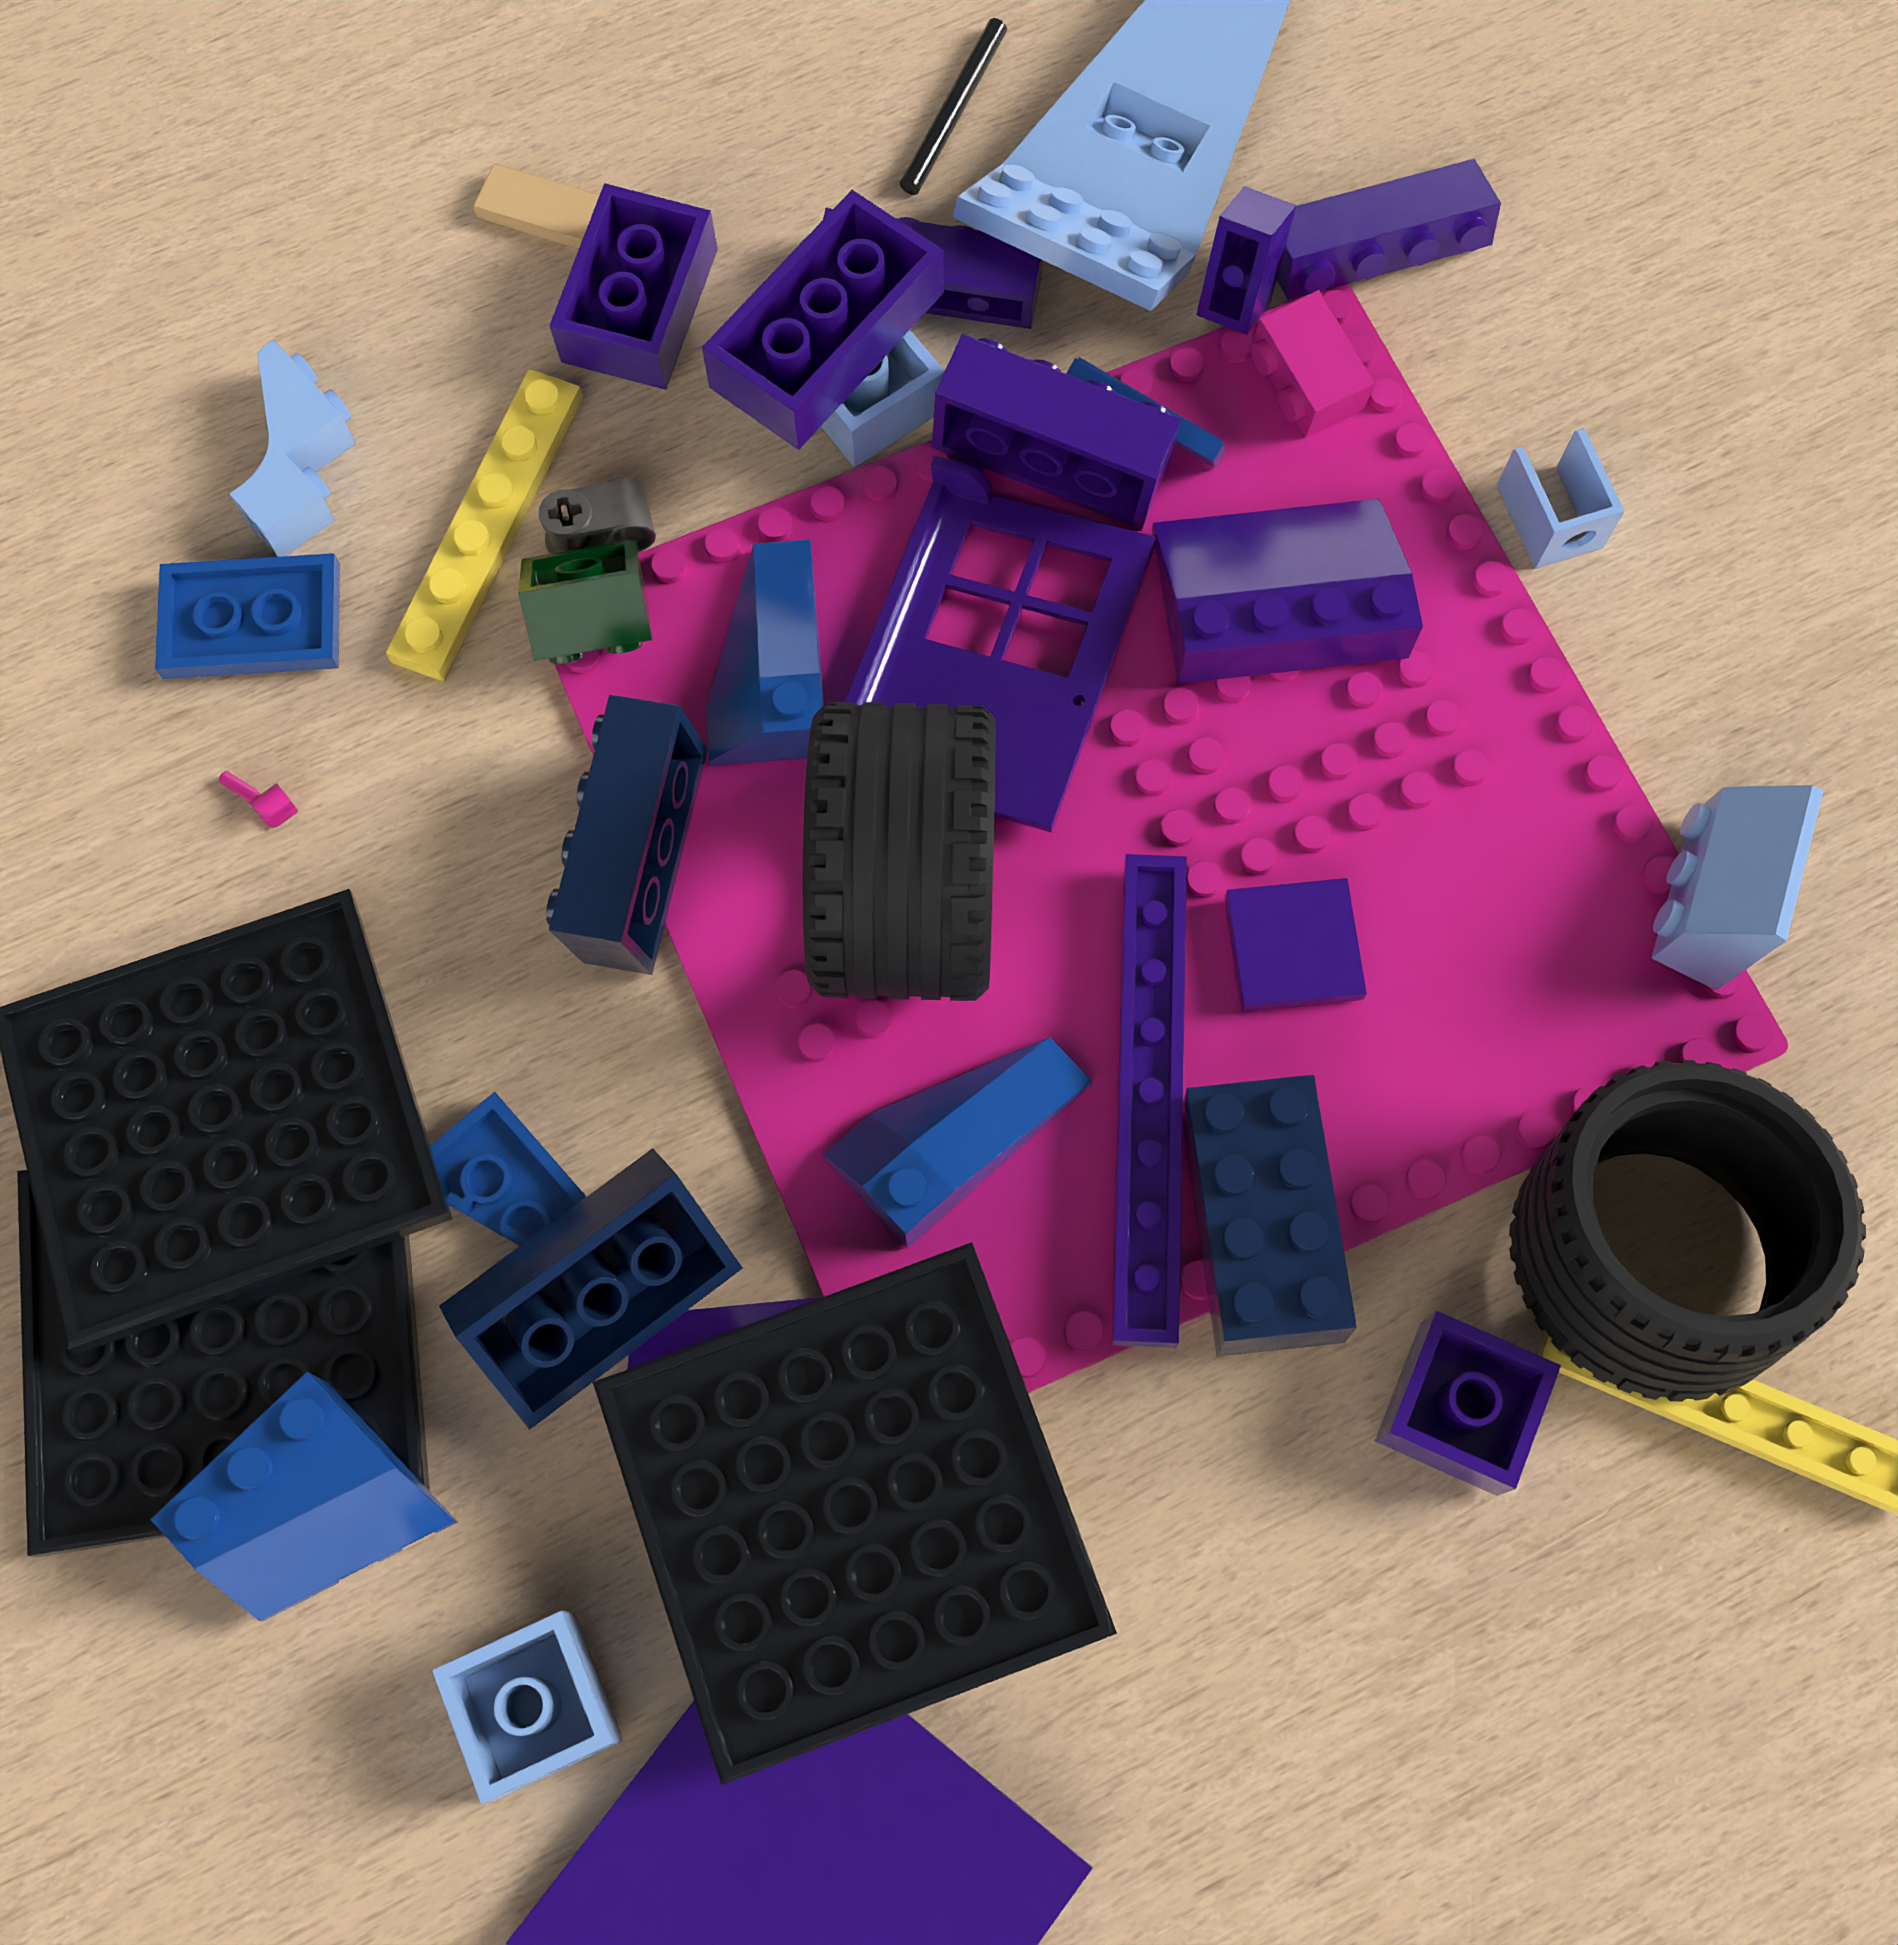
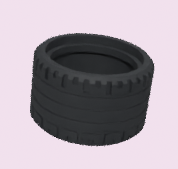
M827 702L814 714L808 743L804 800L803 937L807 980L809 985L821 997L848 998L849 995H856L858 999H877L878 996H889V999L909 1000V996L921 997V1000H941V997H950V1001H976L989 989L993 894L996 720L983 705L947 707V704L928 703L927 707H917L915 703H895V706H884L883 702H863L862 705H855L854 702Z
M1680 1060L1679 1063L1673 1064L1670 1061L1655 1062L1650 1068L1645 1065L1632 1068L1629 1073L1619 1074L1611 1078L1605 1087L1600 1086L1592 1092L1530 1170L1529 1175L1519 1189L1518 1198L1515 1200L1512 1210L1515 1218L1510 1223L1509 1236L1512 1241L1509 1250L1510 1259L1515 1262L1516 1266L1513 1274L1516 1284L1521 1286L1524 1293L1522 1299L1526 1307L1532 1309L1536 1317L1534 1321L1541 1331L1545 1330L1552 1338L1550 1342L1559 1351L1563 1350L1571 1357L1570 1361L1580 1369L1584 1367L1593 1373L1594 1378L1603 1383L1608 1381L1617 1385L1618 1390L1629 1394L1633 1391L1638 1392L1644 1398L1657 1400L1659 1397H1667L1669 1401L1683 1402L1685 1399H1694L1695 1401L1708 1399L1714 1393L1721 1396L1744 1386L1827 1323L1836 1311L1843 1306L1849 1297L1847 1291L1855 1286L1858 1279V1266L1863 1263L1865 1253L1861 1246L1862 1241L1866 1238V1225L1862 1222V1214L1865 1212L1862 1199L1858 1197V1184L1855 1176L1850 1173L1847 1166L1848 1161L1842 1151L1837 1149L1832 1141V1136L1814 1120L1815 1117L1806 1108L1803 1109L1794 1102L1795 1099L1784 1091L1780 1092L1767 1081L1749 1076L1745 1071L1736 1068H1724L1720 1064L1712 1062L1700 1064L1694 1060ZM1649 1154L1663 1156L1696 1167L1721 1184L1744 1208L1757 1230L1764 1252L1766 1286L1759 1311L1732 1316L1693 1312L1662 1299L1639 1283L1617 1260L1600 1230L1593 1204V1174L1596 1164L1624 1155Z

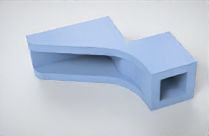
M273 339L258 352V364L269 434L268 449L262 463L254 474L241 486L232 491L230 496L246 523L276 557L289 555L335 521L324 500L331 493L316 472L356 443L346 424L352 416L342 400L331 389L323 394L315 385L318 382L317 376L304 358L297 352L290 357Z

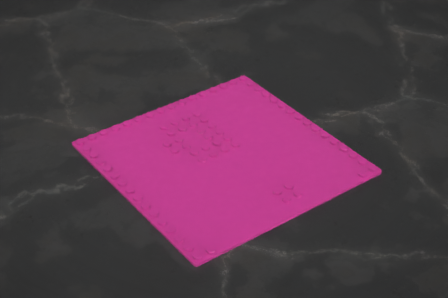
M1348 284L1324 290L1321 294L1373 378L1375 385L1364 410L1306 438L1297 422H1290L1284 415L1278 400V390L1269 375H1262L1253 362L1251 344L1259 319L1247 335L1228 327H1222L1106 372L1222 439L1226 450L1217 467L1213 468L1174 445L1167 472L1142 530L982 468L984 475L990 481L992 495L1153 536L1152 525L1154 522L1379 498L1411 569L1423 628L1407 659L1178 684L1156 550L1154 548L1052 833L994 816L989 989L976 1001H950V997H941V1000H921V997L909 996V1000L889 999V996H878L877 999H858L856 995H849L848 998L821 997L808 983L804 956L803 825L807 758L710 766L707 751L665 926L823 1297L972 1242L1028 1394L1134 1347L1112 1345L1123 885L1126 854L1187 857L1183 1100L1186 1089L1189 1087L1314 1075L1344 1252L1533 1168L1591 1093L1600 1086L1605 1087L1611 1078L1619 1074L1629 1073L1632 1068L1642 1065L1650 1068L1655 1062L1670 1061L1673 1064L1679 1063L1680 1060H1694L1700 1064L1712 1062L1720 1064L1724 1068H1736L1747 1072L1779 1058L1788 1049L1786 1037L1747 970L1740 973L1718 990H1715L1652 959L1658 936L1653 931V924L1659 910L1668 900L1672 885L1667 883V874L1679 853L1361 303ZM1302 296V297L1297 298V299H1295V300H1292V301H1290V302H1287V303H1284V304L1279 305V306H1277V307H1274V308H1271V309H1269V310H1266V311H1264V313L1261 315V317H1263V316H1265V315H1267V314H1269V313H1271V312H1274V311H1276V310H1278V309H1280V308H1282V307H1284V306H1286V305H1288V304H1290V303H1292V302H1295V301H1297V300H1299V299H1301V298H1303V297H1305V296ZM932 440L640 552L639 558L651 620L652 640L642 642L640 648L627 653H609L607 648L584 652V656L574 662L554 664L592 755H594L595 751L592 746L594 722L598 715H604L609 695L681 706L708 749L706 704L753 544L811 539L824 705L827 702H845L933 483L930 466L934 456L949 460L959 458L932 448ZM971 525L952 575L1015 592L1033 541ZM1046 545L1028 595L1093 612L1111 562ZM946 588L927 639L990 656L1009 605ZM1022 609L1003 660L1068 678L1087 626ZM1348 878L1367 992L1364 999L1242 1012L1225 904L1226 891L1229 889ZM1049 1037L1092 1080V1085L908 1249L823 1157L827 1150L870 1113ZM1183 1128L1179 1326L1210 1313Z

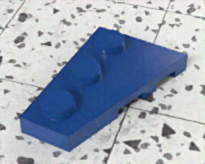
M495 1091L430 1145L449 1206L518 1246H521L587 1197Z

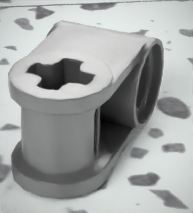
M620 477L600 484L558 490L545 497L539 507V519L543 529L546 531L545 544L549 554L636 539L638 552H641L655 542L656 533L645 488L642 482L635 478ZM562 505H566L568 516L563 517ZM574 538L575 549H570L568 539Z

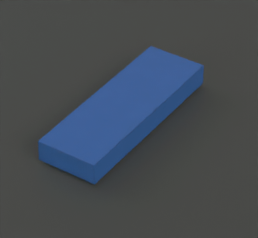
M1081 357L1073 360L1066 373L1086 382L1091 380L1102 382L1110 386L1117 394L1137 402H1153L1161 405ZM1161 405L1171 415L1182 419L1174 445L1216 468L1226 452L1223 440Z

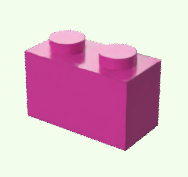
M1319 290L1259 319L1251 344L1253 362L1262 375H1269L1278 390V400L1284 415L1290 422H1297L1305 438L1364 410L1375 382Z

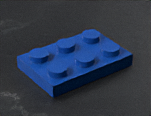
M335 554L160 564L155 670L162 679L339 668L340 563Z

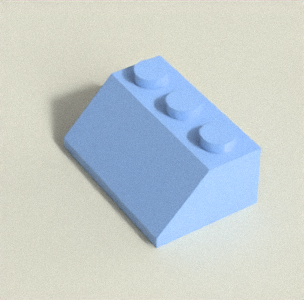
M1813 785L1723 787L1704 804L1696 803L1693 805L1680 827V835L1685 837L1681 853L1675 858L1667 874V883L1672 885L1668 900L1659 910L1653 924V931L1658 936L1652 959L1718 990L1787 941L1823 790Z

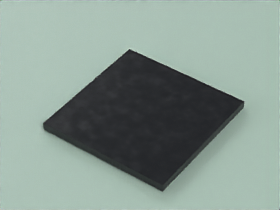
M350 889L0 1007L1 1058L67 1350L75 1355L453 1219L356 899Z
M27 1170L17 1171L27 1556L42 1557L166 1537L151 1519L306 1372L327 1381L430 1491L409 1235L75 1355L67 1350Z
M972 1242L593 1382L721 1785L1117 1634Z

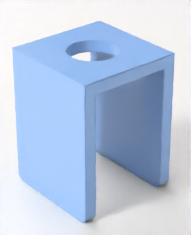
M1584 428L1574 431L1557 465L1558 473L1579 517L1559 523L1524 447L1513 449L1498 481V490L1535 569L1603 549L1624 513L1619 498ZM1587 532V534L1575 541L1566 543L1572 537L1580 533Z

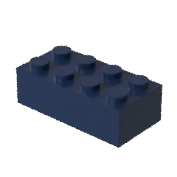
M609 695L604 715H598L594 722L592 746L595 751L590 771L584 772L578 783L577 804L580 809L575 829L569 830L563 841L561 856L565 867L559 889H553L549 896L546 919L549 924L548 930L583 963L652 975L708 749L681 706Z
M1304 1075L1187 1088L1183 1100V1129L1217 1357L1345 1343L1355 1331L1357 1325L1315 1076Z
M652 1148L439 1305V1308L455 1338L530 1430L743 1269V1267L678 1175Z

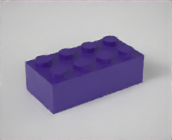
M851 190L702 346L709 388L799 450L944 293V250L854 190Z
M961 334L935 392L932 448L959 459L972 461L982 468L1142 530L1167 472L1182 419L1171 415L1167 409L1153 402L1140 403L1119 395L1110 386L1094 380L1086 382L1065 374L1048 361L1041 359L1029 360L1011 353L994 340L988 338L975 339Z

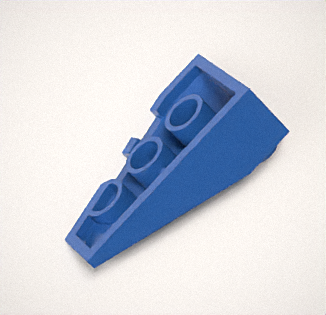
M811 539L753 544L706 704L710 766L807 758L811 722L814 714L824 706Z
M1049 1037L870 1113L827 1150L823 1157L908 1249L1092 1085V1080Z

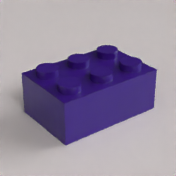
M604 183L549 325L561 363L664 390L667 389L718 250L711 210Z

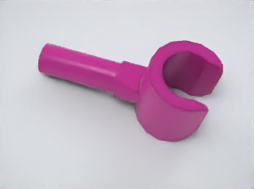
M224 771L219 777L220 784L252 805L264 822L271 828L280 826L298 812V809L277 783L260 794L255 787L250 786L229 771Z

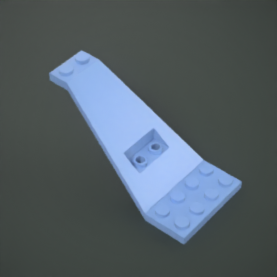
M1144 0L1003 164L957 197L952 217L1152 311L1191 271L1291 0Z

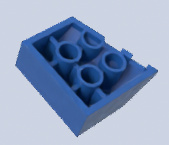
M306 1372L151 1519L196 1571L258 1621L262 1622L338 1584L339 1580L376 1561L381 1562L403 1551L402 1548L433 1532L438 1533L458 1523L327 1381L309 1372Z

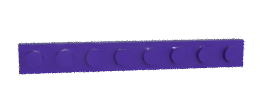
M1126 854L1124 861L1112 1345L1177 1348L1179 1345L1186 856Z

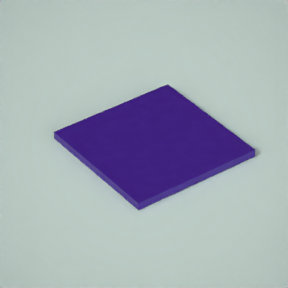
M693 1701L506 1944L1038 1945L1090 1873L1092 1865L910 1714L721 1785L695 1701Z

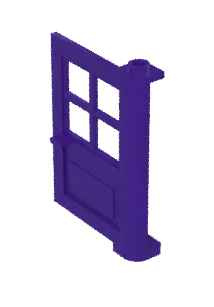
M934 456L930 465L933 483L845 702H854L855 705H862L863 702H883L884 706H895V703H915L917 707H927L928 703L947 704V707L983 705L996 720L994 816L1052 833L1154 551L1156 537L992 495L990 481L984 475L979 465L966 459L949 460ZM971 525L1033 541L1015 592L952 575ZM1046 545L1111 562L1093 612L1028 595ZM946 588L1009 605L990 656L927 639ZM1022 609L1087 626L1068 678L1003 660Z

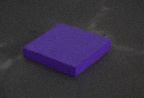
M1348 878L1229 889L1226 891L1225 904L1242 1012L1364 999L1367 992Z

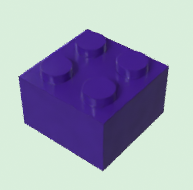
M1435 1311L1419 1325L1375 1441L1493 1495L1498 1496L1515 1490L1561 1365L1444 1313Z

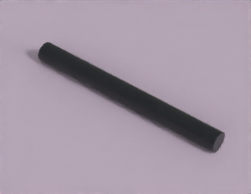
M998 18L989 19L900 180V187L906 193L917 195L921 190L1007 32V26L1002 20Z

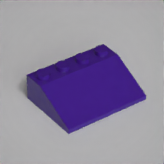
M1379 498L1154 522L1152 525L1153 537H1156L1155 550L1178 684L1407 659L1423 628L1411 569Z

